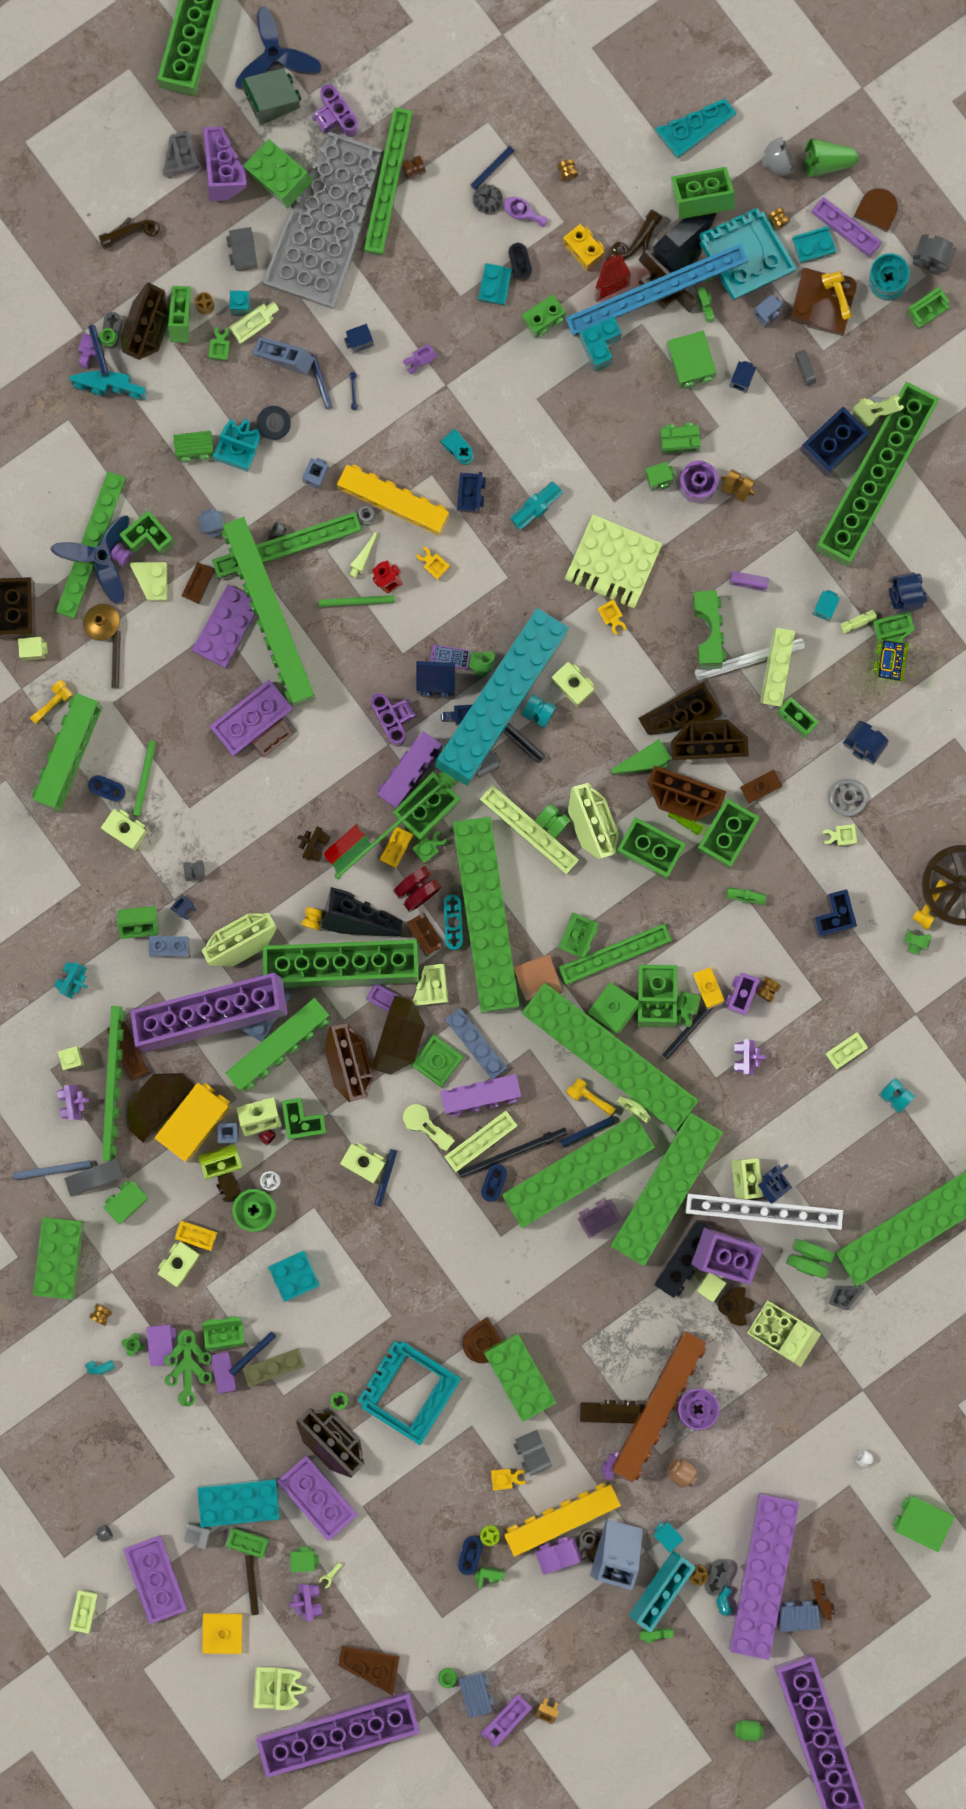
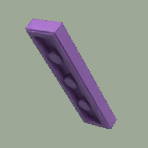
M824 197L811 211L814 216L869 258L882 244L878 238Z

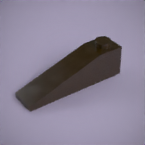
M705 677L638 719L649 735L683 728L688 721L714 720L723 715V711L716 693Z

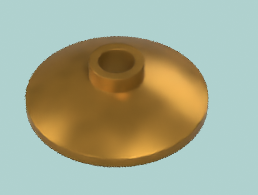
M107 604L93 606L86 612L83 619L85 633L97 641L111 638L120 626L118 612ZM99 618H102V621L100 623H97V620Z

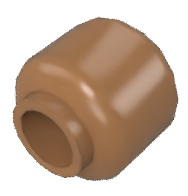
M686 1459L673 1460L667 1469L669 1479L680 1488L692 1486L697 1479L696 1468Z

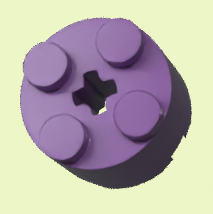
M696 460L690 462L683 469L679 481L682 495L687 501L702 503L709 500L715 494L719 480L718 473L712 465L705 461ZM696 479H699L702 484L695 483Z

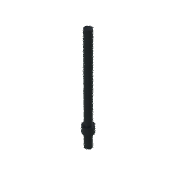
M561 1128L552 1133L549 1131L540 1138L458 1171L459 1176L463 1178L545 1143L547 1145L553 1143L555 1139L568 1134L566 1128Z

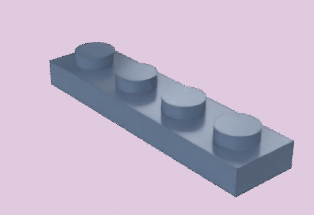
M458 1008L445 1019L491 1079L496 1078L507 1069L461 1008Z

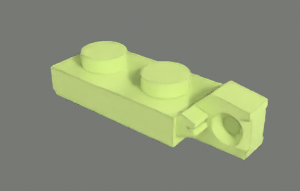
M274 302L267 306L262 304L229 326V329L237 341L242 343L271 323L273 319L272 314L277 312L279 308Z

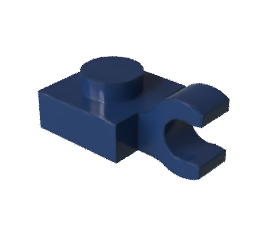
M473 704L456 705L452 712H441V722L455 720V726L460 725Z

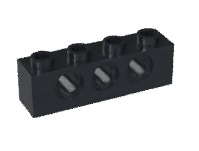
M698 1220L694 1222L653 1284L672 1298L681 1295L685 1288L682 1285L686 1279L690 1281L696 1272L693 1269L695 1266L692 1265V1262L690 1265L684 1266L681 1258L688 1254L693 1261L696 1249L692 1246L693 1240L701 1238L704 1228L710 1229ZM673 1271L681 1273V1279L678 1282L671 1280L670 1276Z

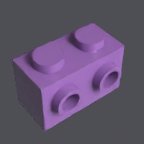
M743 972L739 976L735 975L732 986L735 988L733 993H729L726 998L725 1004L728 1005L726 1010L745 1016L760 979Z
M172 1324L146 1327L150 1367L165 1365V1356L170 1354L175 1348L176 1328H172Z

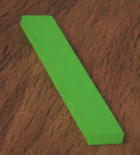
M664 923L558 968L565 985H568L672 942Z

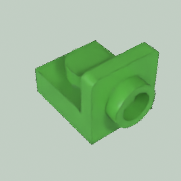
M481 1566V1570L476 1571L475 1583H478L479 1589H482L483 1578H487L489 1582L499 1583V1580L503 1581L504 1570Z

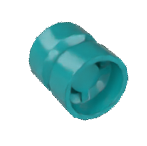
M532 694L521 716L530 721L534 719L535 724L545 728L554 714L556 706L549 702L543 703L540 697Z
M896 1077L879 1093V1096L886 1103H891V1107L898 1114L915 1097L908 1088L903 1089V1084ZM895 1091L899 1093L896 1097L893 1095Z

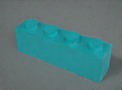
M673 1550L628 1616L651 1633L696 1567Z

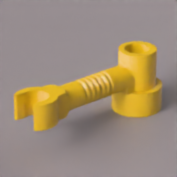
M842 271L823 274L822 280L825 288H835L843 319L852 318V312L847 304L841 282L844 281Z
M62 679L51 688L55 696L30 717L35 724L62 699L66 702L73 696V693L66 687L67 684Z
M940 879L935 888L946 886L947 883ZM941 893L932 894L934 902H936ZM925 904L922 911L917 909L912 920L921 924V927L928 931L935 917L929 914L930 909Z
M577 1078L575 1083L566 1090L565 1093L575 1101H578L583 1095L609 1116L615 1111L614 1107L586 1089L587 1083L580 1078Z

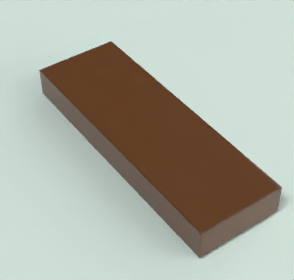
M124 1021L121 1026V1030H124V1039L120 1043V1049L123 1050L121 1061L130 1080L133 1081L149 1073L138 1048L135 1047V1042Z

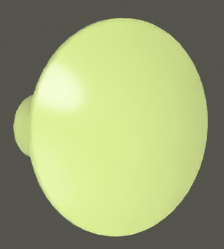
M619 1096L616 1102L648 1124L651 1117L642 1105L633 1099Z

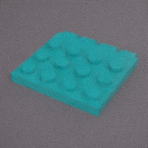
M758 208L746 212L745 216L742 214L729 220V222H724L714 227V230L709 229L700 234L701 242L699 244L707 257L740 243L742 244L748 263L718 275L732 301L797 270L764 211L760 213Z

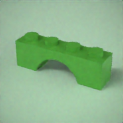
M717 590L696 591L693 594L694 616L703 619L711 630L709 639L698 646L699 670L722 669L723 662H726L725 650L722 651L721 644H724V633H720V626H723L722 614L719 615L718 608H721V597H717Z

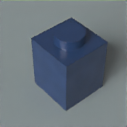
M367 323L346 331L344 341L347 349L351 348L353 354L374 346Z
M738 361L729 387L747 393L756 367L748 361Z

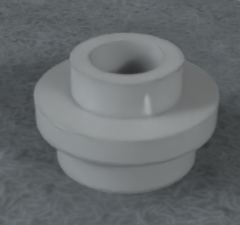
M365 505L359 508L357 518L362 524L368 525L374 522L376 512L371 506ZM369 513L370 517L364 518L363 514Z

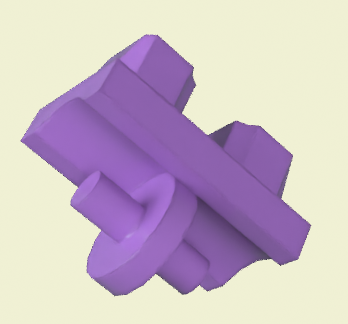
M744 1039V1042L735 1043V1053L744 1054V1061H735V1071L745 1075H754V1067H760V1060L766 1059V1055H760V1048H755L754 1055L755 1040Z
M65 1085L63 1089L57 1091L59 1101L66 1100L67 1106L60 1108V1118L68 1120L83 1119L84 1103L90 1102L89 1098H83V1092L79 1091L78 1085Z
M298 1584L299 1593L293 1594L294 1601L288 1603L289 1607H295V1614L302 1613V1620L312 1621L313 1617L322 1614L321 1605L319 1603L311 1605L310 1599L311 1597L319 1596V1588L317 1585Z

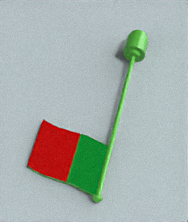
M443 771L440 772V784L372 844L368 837L360 831L359 825H354L324 852L326 860L335 868V878L341 879V875L442 786L452 788L459 781Z

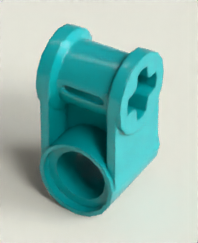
M455 428L440 440L443 447L460 464L468 465L473 461L474 455L471 446ZM462 452H464L465 454L468 453V456H467V457L464 456V455L462 456L461 453H462Z

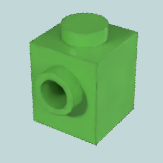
M667 462L645 469V476L650 490L657 488L663 490L670 487L673 477H675L673 467H669Z
M299 1546V1550H291V1572L315 1571L316 1566H319V1554H315V1549H310V1546Z

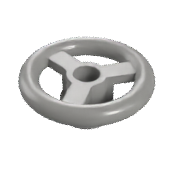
M843 779L835 783L831 788L829 802L836 813L845 817H851L859 814L864 809L867 802V793L859 782L852 779ZM845 785L855 786L861 795H857L853 789H846ZM838 788L842 793V803L839 807L835 802V793ZM846 794L851 795L852 799H851V800H847V799L845 798V795H846ZM861 801L856 809L844 811L848 804Z

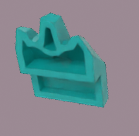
M230 419L222 430L220 441L213 454V460L248 472L256 455L260 440L258 429L249 431L250 422L247 419L239 426H236L235 421Z

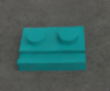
M829 226L792 237L800 264L836 254Z
M485 263L478 301L505 306L512 268Z

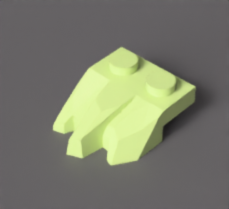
M255 1667L253 1707L290 1710L297 1706L299 1702L294 1698V1695L303 1694L307 1688L295 1682L296 1679L300 1678L301 1672L281 1667Z

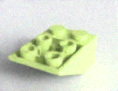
M768 1300L747 1332L750 1336L800 1367L821 1333Z

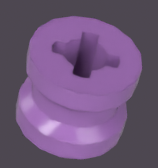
M118 543L112 550L110 559L116 560L123 567L131 558L133 551L125 549L123 544Z

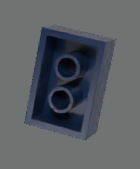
M842 406L802 444L800 451L827 477L867 439L869 432Z

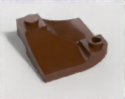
M803 267L790 321L806 324L808 328L844 336L848 319L844 320L842 317L835 288H825L822 275L826 273ZM843 275L844 281L841 282L851 310L857 283L852 277ZM849 283L851 287L846 288L844 284Z

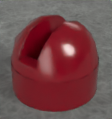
M272 1130L264 1131L263 1135L259 1134L260 1141L266 1146L276 1137V1133Z

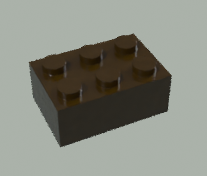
M31 577L0 578V639L36 637L34 580Z

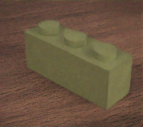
M296 1348L242 1369L248 1387L303 1368L305 1363L300 1348Z

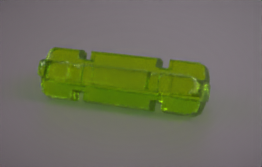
M668 813V817L673 820L676 819L677 823L688 830L691 829V832L699 835L703 829V826L699 823H694L688 819Z

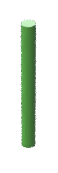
M395 595L320 599L319 607L395 603Z
M154 741L148 742L133 811L134 816L140 817L156 746Z

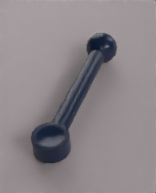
M351 372L349 374L352 385L351 409L355 411L358 409L355 389L357 375L355 372Z

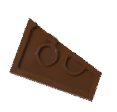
M342 1645L338 1666L393 1696L400 1655Z

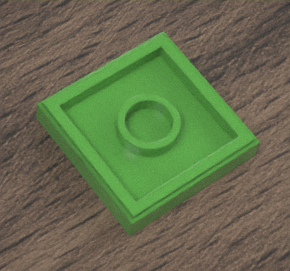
M433 1034L411 1066L442 1088L464 1056Z

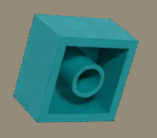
M305 1250L268 1266L283 1302L321 1286Z

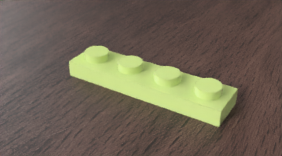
M505 1111L444 1157L454 1171L457 1172L516 1128L517 1124L508 1112Z

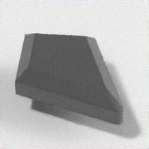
M835 1286L829 1304L848 1311L865 1287Z

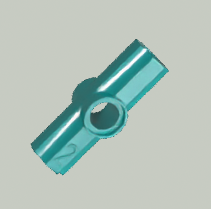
M550 482L538 494H533L524 503V506L510 517V520L521 531L535 518L541 517L549 509V506L563 495L562 490L556 483Z

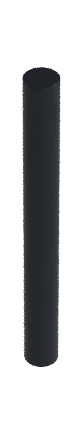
M705 1006L693 1019L692 1026L686 1027L662 1056L668 1060L713 1008L707 1010Z

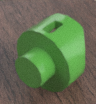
M492 650L481 653L470 651L468 666L474 670L475 675L485 676L486 672L494 669L495 653Z
M907 928L903 943L908 945L907 952L919 956L921 950H928L932 935H914Z

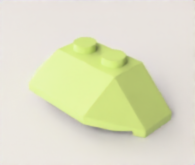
M589 783L572 787L568 813L581 847L598 859L616 854L619 833L606 799L593 789Z
M269 913L246 914L214 932L201 951L209 966L233 967L262 951L263 946H268L277 927Z

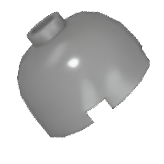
M783 136L771 141L764 151L765 158H762L765 169L769 168L771 173L776 176H786L795 173L794 165L790 164L792 157L786 141L783 140Z

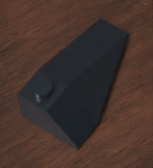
M717 213L682 219L652 247V254L670 273L693 264L701 248L699 244L701 242L700 234L710 229Z
M334 887L330 888L321 928L341 934L401 935L402 920L383 910L377 911L370 907V903L367 901L364 903L360 902L350 892Z

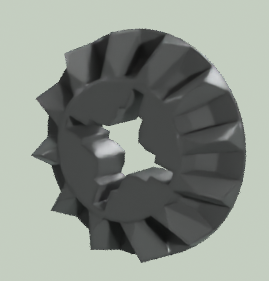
M484 184L478 187L473 194L475 208L485 214L496 212L503 202V195L500 189L493 184ZM490 192L493 200H489L485 205V198L483 196H487Z

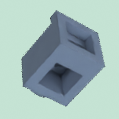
M770 295L754 309L753 315L766 328L770 320L773 321L780 315V309L784 305L779 298Z
M311 458L302 477L303 483L321 490L329 471L327 462L320 458L316 460ZM315 471L320 472L319 476H315L313 474Z
M239 1123L217 1124L218 1143L238 1142Z

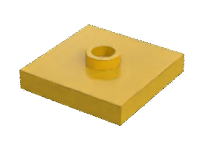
M203 1613L202 1654H242L243 1613Z

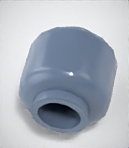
M216 508L202 511V515L198 517L201 532L209 534V537L220 535V531L224 529L222 513L216 511Z

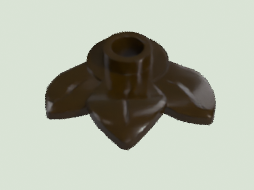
M744 1287L731 1289L728 1296H723L718 1301V1310L723 1315H727L729 1321L737 1326H746L745 1314L752 1312L757 1307L751 1299L745 1297L746 1288ZM725 1302H730L731 1307L729 1309L724 1308Z
M591 1528L584 1529L580 1533V1542L577 1547L582 1560L588 1557L592 1563L594 1562L602 1533H597ZM591 1536L592 1540L586 1541V1538Z

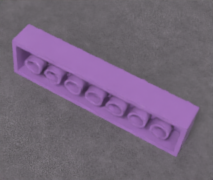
M275 973L130 1010L135 1047L143 1052L288 1015L283 981Z
M763 1493L758 1494L729 1644V1650L732 1653L766 1660L770 1659L799 1508L797 1500Z
M808 1654L774 1666L822 1809H865L813 1655Z
M405 1691L258 1734L256 1741L266 1777L268 1778L420 1733V1727L410 1691Z

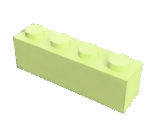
M773 628L760 703L782 707L795 631Z

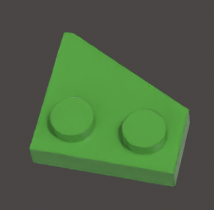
M910 612L872 621L880 654L883 640L901 642L915 630Z

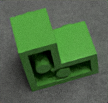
M149 510L119 534L134 554L148 542L160 555L164 554L175 544L170 534Z
M302 1098L282 1101L288 1140L327 1134L324 1114L305 1117Z

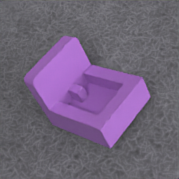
M613 1451V1454L608 1453L607 1462L603 1461L601 1473H604L603 1477L605 1479L612 1480L613 1472L609 1470L619 1453L617 1451Z

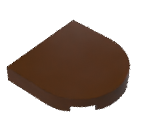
M872 189L863 196L854 218L888 233L898 210L897 200L886 189Z
M486 1317L465 1333L463 1350L471 1361L489 1363L483 1351L501 1342L503 1339L489 1318Z

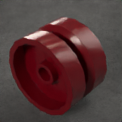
M426 866L408 875L393 890L398 899H403L410 895L403 903L409 913L427 902L442 888L436 879L425 883L431 877V872Z

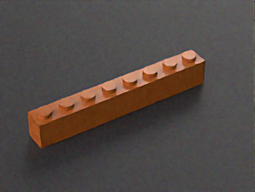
M687 1331L682 1332L609 1471L629 1482L639 1479L643 1471L641 1470L643 1463L648 1462L652 1454L650 1452L652 1446L656 1445L661 1437L659 1434L662 1427L665 1428L670 1420V1417H668L670 1411H674L679 1403L677 1398L680 1392L684 1393L688 1386L686 1381L689 1375L692 1376L697 1369L695 1364L698 1358L701 1359L706 1352V1342Z

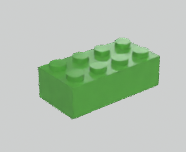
M43 1217L33 1295L75 1299L84 1221Z
M518 1332L483 1351L522 1422L556 1404L553 1395Z

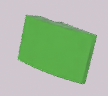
M639 964L638 1001L641 1005L637 1010V1027H676L677 965Z

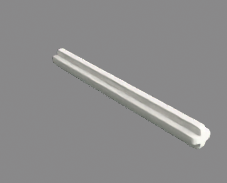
M802 638L794 640L792 652L805 648ZM770 647L726 660L722 664V669H696L695 676L697 680H702L705 677L708 678L767 660Z

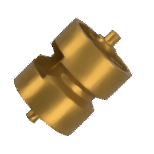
M731 469L728 476H721L720 479L723 480L724 484L720 491L728 495L734 494L735 499L743 503L748 496L755 495L752 489L755 480L747 476L743 478L741 473L734 469Z

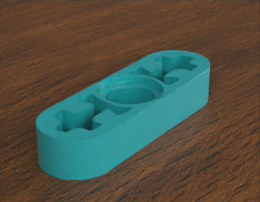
M450 894L444 899L445 942L450 950H458L463 944L461 900L457 895ZM451 898L458 902L454 909L455 912L459 911V914L452 913L447 915V911L451 912L450 905H447ZM451 917H456L459 920V924L455 928H451L448 925V920ZM448 930H460V933H456V939L460 940V943H457L455 947L452 946V943H449V940H452V933L448 934Z

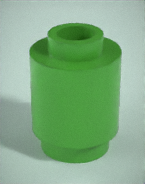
M736 1721L735 1738L759 1742V1738H763L764 1727L760 1726L759 1721Z

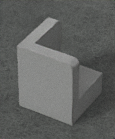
M189 1522L186 1527L187 1531L184 1541L198 1545V1548L206 1549L212 1528L201 1527V1525Z

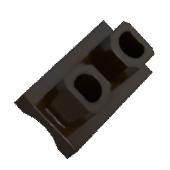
M317 826L311 839H309L311 832L307 830L304 836H297V839L301 841L298 848L304 850L305 845L308 844L302 856L306 861L310 859L320 862L323 852L315 849L317 843L327 846L331 839V836L323 832L321 827Z

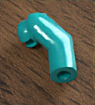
M112 1360L96 1366L95 1361L85 1364L87 1373L92 1375H102L115 1369Z
M725 1585L716 1599V1604L721 1615L730 1616L733 1609L729 1606L727 1599L733 1590Z

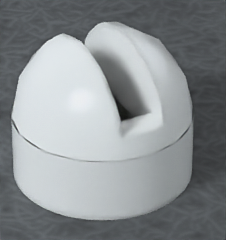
M863 1450L858 1455L856 1463L862 1467H869L873 1463V1456L868 1451Z

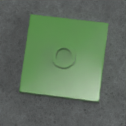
M610 982L587 1013L616 1034H619L641 1003Z

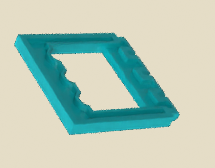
M394 1340L387 1351L393 1357L391 1359L386 1355L383 1357L376 1368L382 1372V1375L376 1372L373 1373L366 1385L372 1391L369 1392L363 1389L357 1401L363 1404L361 1407L363 1410L421 1446L462 1378L404 1341L400 1344ZM407 1356L440 1376L410 1427L377 1406Z

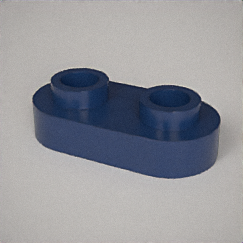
M100 775L93 776L89 780V789L95 795L112 802H120L126 796L124 786L118 782ZM97 783H102L100 789H96ZM115 790L120 791V794L118 796L113 795V792Z
M494 1164L489 1168L481 1189V1195L484 1200L493 1202L499 1198L507 1177V1171L504 1166ZM495 1170L501 1172L500 1177H494L493 1173ZM488 1189H494L495 1193L493 1196L487 1194Z
M471 1535L464 1540L458 1561V1569L464 1575H471L477 1569L483 1548V1543L478 1536ZM475 1542L477 1546L472 1549L469 1547V1544ZM470 1561L471 1567L466 1568L464 1562Z

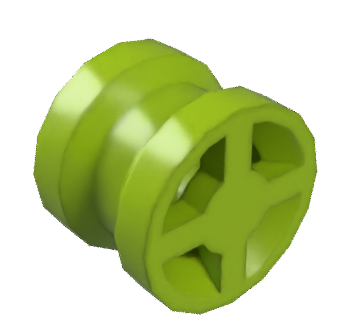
M486 1525L481 1530L480 1538L483 1544L493 1546L498 1543L500 1533L496 1526Z

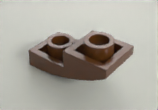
M819 1578L811 1579L813 1593L821 1612L828 1621L832 1620V1615H835L834 1603H831L829 1598H822V1595H825L824 1583H821Z

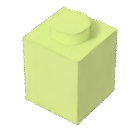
M41 637L18 639L19 658L22 661L45 659L48 647L47 642H44Z
M76 1046L58 1051L63 1071L84 1066L79 1047Z
M707 1273L696 1291L711 1302H714L726 1282L723 1281L724 1277Z

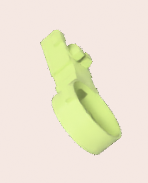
M894 395L875 403L872 400L863 398L854 406L853 415L863 426L867 427L875 425L880 415L884 416L898 412L904 407L903 405L899 406L897 402L900 399L899 395ZM877 409V412L873 414L872 410Z
M413 1104L404 1111L403 1121L409 1131H423L427 1133L439 1145L438 1147L445 1151H448L449 1147L455 1142L450 1134L447 1135L430 1120L428 1108L425 1105Z

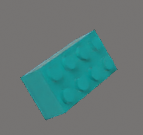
M277 1478L200 1485L197 1487L201 1527L279 1520L281 1517Z

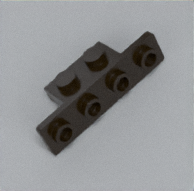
M647 249L642 252L639 262L649 273L640 279V285L670 274L668 269ZM686 289L656 301L665 310L677 300L689 313L693 311L697 304L694 296Z
M605 1399L604 1403L581 1402L580 1421L634 1424L644 1404H636L635 1400H624V1403H616V1400Z

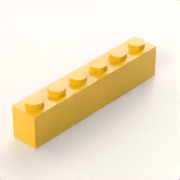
M346 465L337 483L339 490L437 536L441 535L450 517L446 507L439 504L435 506L430 503L429 499L422 496L418 498L408 489L403 488L401 490L396 488V484L388 480L386 482L381 481L379 476L370 472L366 474L356 465Z
M602 1482L595 1486L596 1490L591 1492L585 1490L577 1494L578 1498L575 1500L566 1499L560 1502V1507L554 1510L553 1507L547 1508L542 1511L543 1515L537 1518L533 1515L525 1519V1523L520 1526L514 1524L506 1528L507 1532L504 1533V1536L514 1557L620 1507V1502L611 1483L606 1484V1482Z

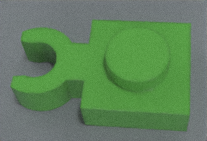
M705 287L698 288L696 296L704 313L707 323L714 321L715 316L710 306L712 302L710 292H706Z
M215 327L216 339H211L208 358L228 362L230 341H225V339L229 337V330L226 328L225 333L220 335L219 328Z
M440 831L434 833L431 841L428 837H425L412 848L424 864L439 852L436 848L437 846H443L447 842L446 838L443 841L437 840V836L441 834Z
M681 991L677 1007L681 1014L677 1017V1024L683 1025L685 1019V1026H692L693 1020L691 1016L692 1014L697 1015L701 996Z
M639 1628V1637L645 1643L656 1642V1639L674 1638L673 1628H654L651 1633L644 1628Z

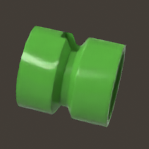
M550 803L537 817L535 822L542 828H547V833L556 839L569 825L571 820L565 814H559V809Z

